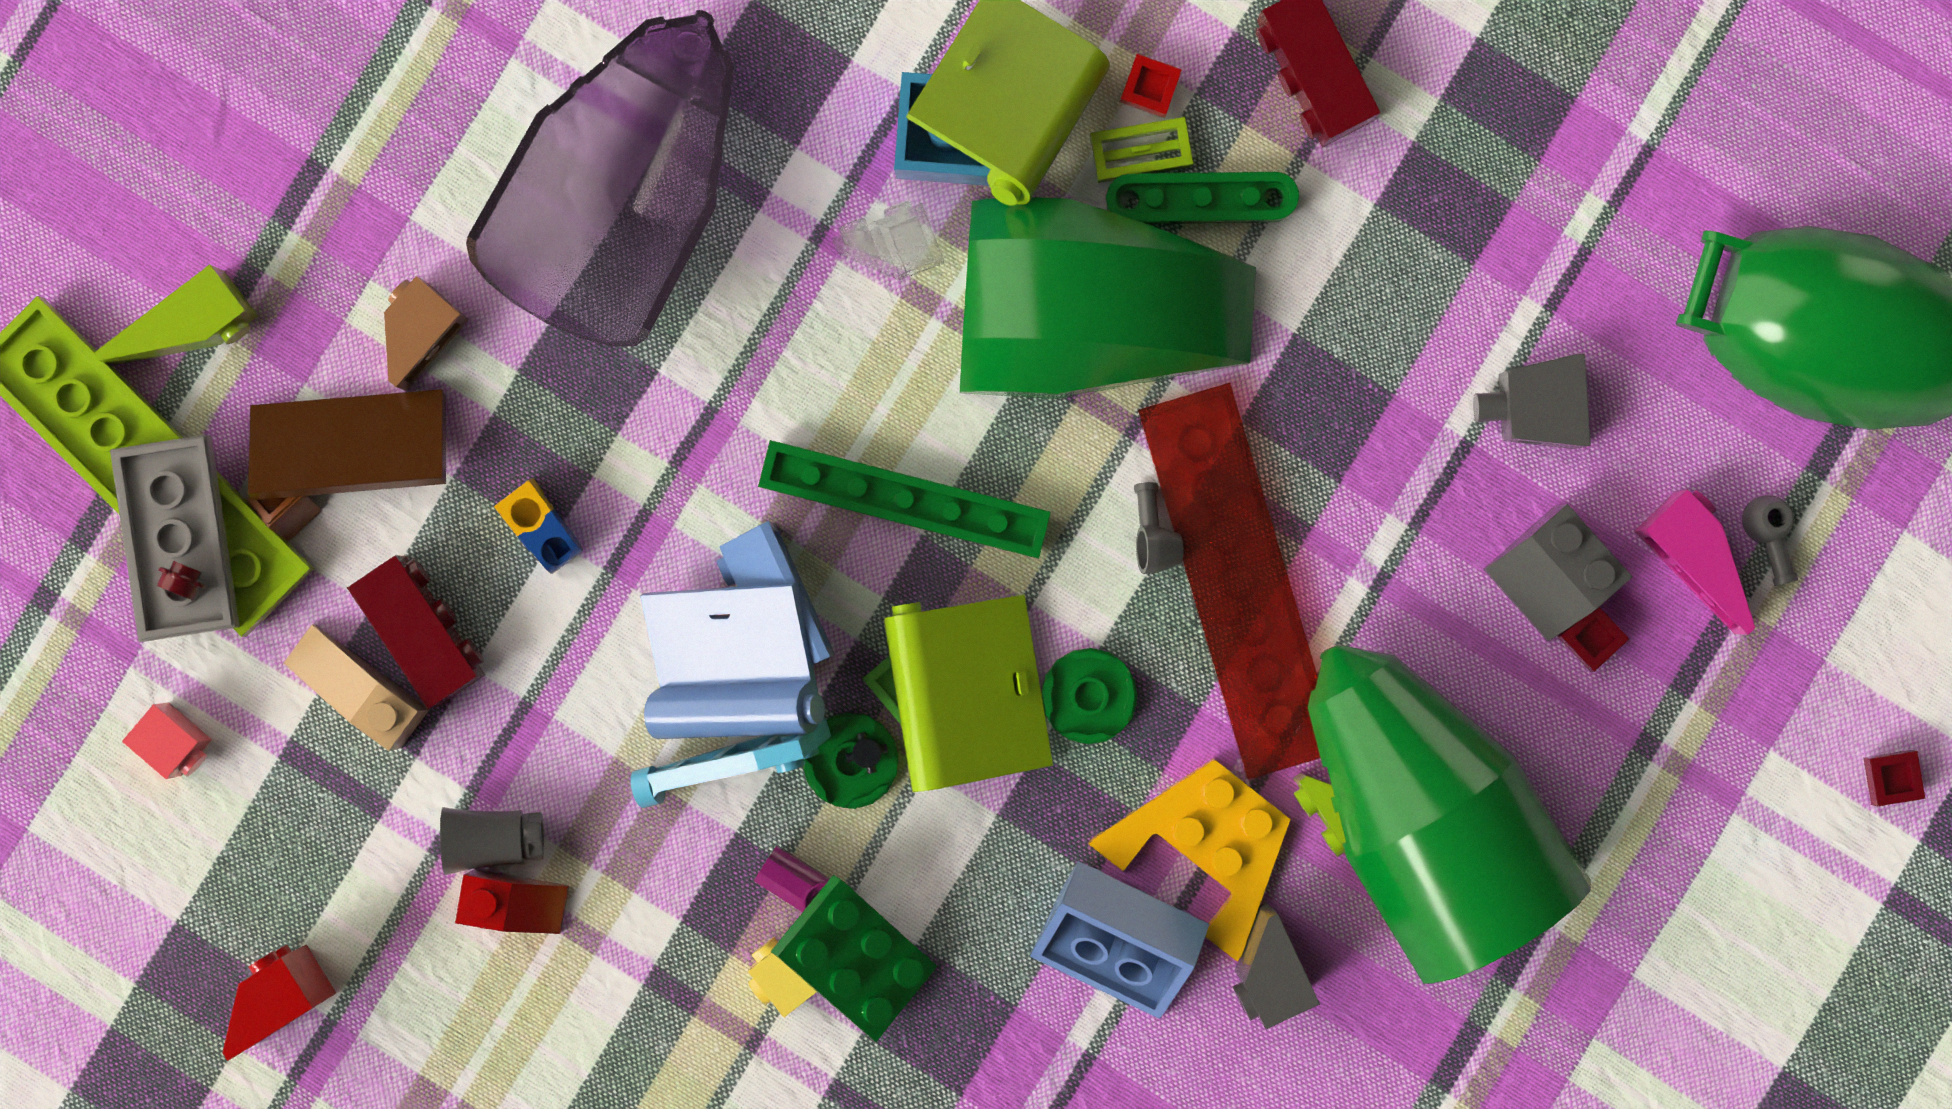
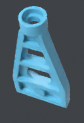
M826 718L819 723L814 733L760 736L657 768L650 766L635 770L631 774V789L634 799L641 808H646L663 803L665 800V790L749 773L775 766L777 773L802 767L805 765L804 759L819 754L818 747L831 737Z

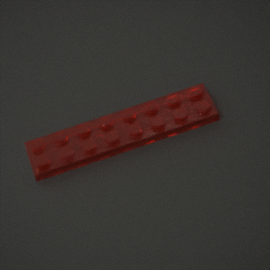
M1231 383L1137 410L1172 531L1180 533L1182 536L1184 547L1183 569L1246 779L1249 780L1320 759L1308 711L1311 691L1316 688L1318 675Z

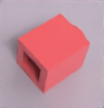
M169 702L153 704L122 740L126 746L165 779L180 777L182 774L188 777L195 772L207 757L203 750L212 741L209 736Z

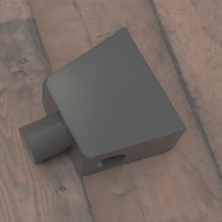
M1585 353L1507 370L1499 374V392L1474 394L1473 411L1475 421H1501L1503 441L1567 449H1580L1591 446Z

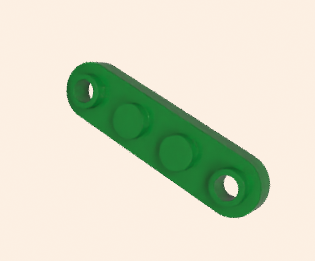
M1282 172L1124 174L1113 180L1108 187L1105 205L1107 211L1145 224L1280 222L1292 214L1299 201V190L1295 181ZM1268 191L1279 193L1281 204L1276 207L1269 206L1264 199L1265 193ZM1125 193H1132L1137 197L1138 205L1135 208L1127 209L1122 206L1120 197Z

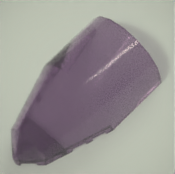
M696 10L695 15L667 20L664 19V16L646 19L605 54L602 61L583 77L577 78L570 84L569 89L551 105L547 104L536 113L468 234L466 246L469 260L486 282L513 304L546 324L578 338L612 347L637 346L647 339L716 207L717 183L722 162V146L728 117L734 64L728 51L723 49L713 25L715 20L711 14L703 10Z

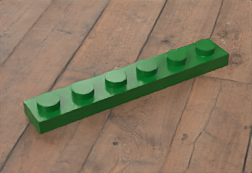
M772 440L769 441L758 484L759 488L1036 559L1040 557L1051 514L1050 511Z

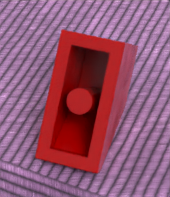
M473 869L463 875L455 923L502 932L560 934L569 885Z

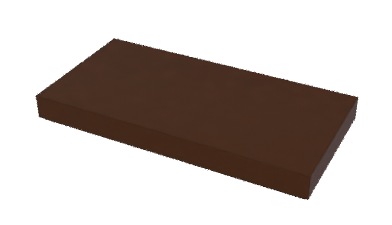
M442 389L250 405L248 495L252 500L446 484V396Z

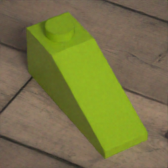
M209 264L96 350L94 355L99 361L119 365L218 346L224 342L232 344L249 332L251 327L248 324L258 315L225 271Z

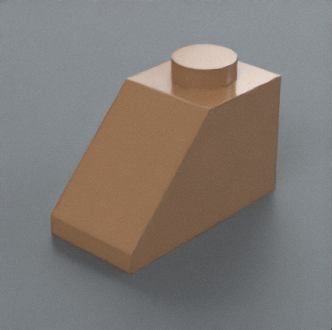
M415 276L411 282L404 280L393 290L388 298L391 305L384 312L388 381L396 388L404 391L410 388L469 320L430 284L418 276Z

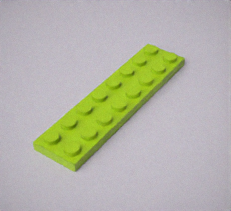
M36 296L0 332V396L119 514L110 450L182 439L184 437L111 364L99 361L94 355L96 349L45 298ZM217 471L240 627L233 629L241 637H247L315 568L286 539L270 530L247 500Z

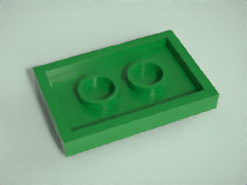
M835 875L829 879L770 951L875 1042L879 1040L937 967L935 963L842 879Z

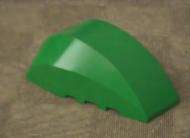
M1032 197L1027 204H1016L1013 206L1006 205L996 198L972 201L960 393L1060 399L1071 397L1072 395L1115 389L1116 387L1250 364L1256 267L1181 236L1073 199Z

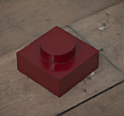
M1600 607L1557 636L1590 672H1595L1629 640L1626 634Z
M1906 750L1863 757L1871 805L1878 807L1926 799L1918 751Z

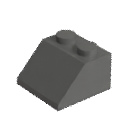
M1568 504L1557 505L1551 508L1483 569L1546 641H1550L1595 611L1632 578L1631 574Z
M1267 902L1260 905L1243 954L1235 968L1240 983L1232 987L1249 1020L1251 1021L1258 1017L1264 1028L1268 1029L1318 1006L1320 1003L1278 913Z

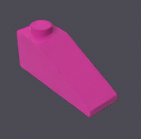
M1688 489L1675 491L1634 532L1734 634L1749 635L1755 629L1754 621L1723 525L1713 515L1716 508L1703 494L1696 490L1693 493Z

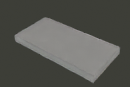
M201 435L111 449L110 454L138 642L240 627L212 437L210 435ZM173 561L200 571L201 575L198 582L205 584L206 588H200L195 600L192 601L158 587L157 583L162 574L158 569L160 567L170 569Z

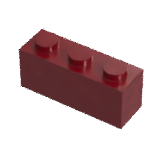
M1281 0L1263 9L1257 19L1259 27L1255 28L1257 39L1266 54L1273 52L1281 67L1277 71L1279 81L1289 97L1295 95L1304 112L1300 113L1299 117L1309 138L1312 140L1318 138L1323 148L1374 122L1381 112L1323 1Z
M395 555L348 586L347 589L428 709L437 708L485 676V673L479 666L484 663V658L475 644L469 638L463 641L453 627L458 621L449 605L442 598L437 601L434 599L426 587L431 580L422 565L415 558L409 561L406 556Z

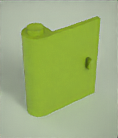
M979 0L909 110L906 118L991 169L987 175V182L991 187V193L998 201L1010 206L1027 204L1107 74L1110 63L1107 56L1095 45L1021 0ZM967 66H972L971 69H969V70L966 69Z
M1025 594L922 611L921 602L892 606L893 616L885 617L884 624L912 792L942 789L1053 766Z

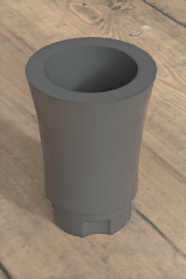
M442 807L440 817V849L444 875L475 868L524 864L525 860L544 859L542 813L523 814L522 810L471 811Z

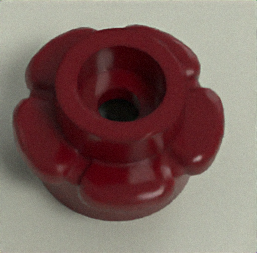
M173 561L170 569L164 567L158 569V571L162 572L157 583L158 587L192 601L195 600L200 588H206L205 584L198 582L201 575L200 571Z

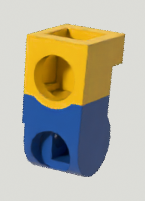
M534 478L526 481L494 506L527 550L534 554L550 574H554L583 551L575 535L547 500L543 490Z

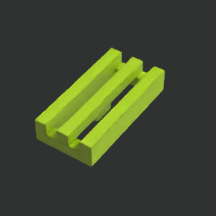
M1185 117L1092 132L1089 136L1096 167L1097 183L1113 181L1124 174L1160 173L1190 168L1193 165ZM1177 131L1178 139L1103 152L1102 144ZM1180 150L1181 153L1180 157L1106 169L1105 164L1111 161Z

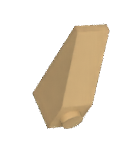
M315 624L310 626L284 662L291 671L348 722L388 751L402 748L430 710Z

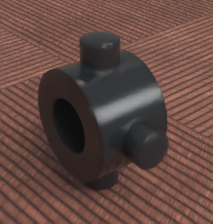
M867 732L858 733L859 741L854 745L852 752L846 753L848 763L855 761L860 767L866 768L868 774L877 772L876 764L881 759L882 754L888 752L887 744H879L876 740L868 738Z

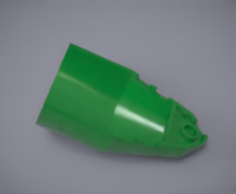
M1336 645L1325 649L1321 653L1319 659H1322L1316 688L1311 691L1308 711L1322 765L1328 769L1335 796L1331 800L1334 812H1339L1346 839L1343 847L1346 858L1423 984L1452 980L1489 965L1519 949L1553 927L1581 903L1591 891V880L1516 757L1395 655L1343 645Z

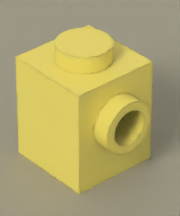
M772 937L752 953L756 962L748 970V973L753 978L748 984L764 1005L771 1001L785 1018L813 996L816 991L770 952L778 943V940Z

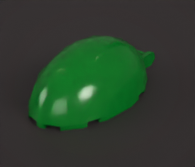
M1800 226L1759 231L1744 239H1740L1715 231H1703L1701 242L1704 244V248L1684 314L1678 315L1676 325L1704 334L1703 341L1712 356L1715 355L1718 362L1732 373L1731 376L1747 390H1752L1756 395L1774 402V405L1802 418L1865 430L1928 426L1952 416V278L1944 269L1878 237L1813 226ZM1724 250L1731 252V256L1712 319L1709 321L1703 319Z

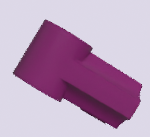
M776 845L754 879V882L803 912L814 899L815 893L820 891L830 878L779 845Z

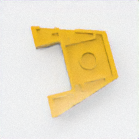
M1212 758L1137 810H1133L1105 831H1101L1092 837L1088 844L1120 870L1124 871L1153 834L1161 836L1230 891L1229 898L1208 923L1209 927L1205 937L1235 961H1238L1243 954L1291 819Z

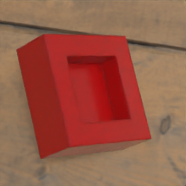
M1136 54L1120 103L1165 118L1182 69Z

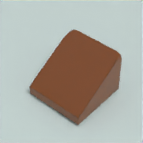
M249 496L246 499L265 525L287 541L296 536L321 511L319 506L309 496L252 500Z

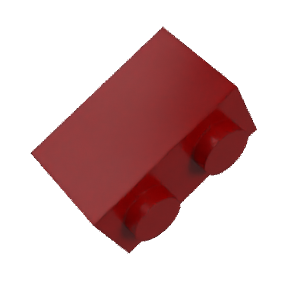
M287 944L248 966L253 975L238 984L222 1052L227 1061L336 994L335 989L307 944L294 951H291Z

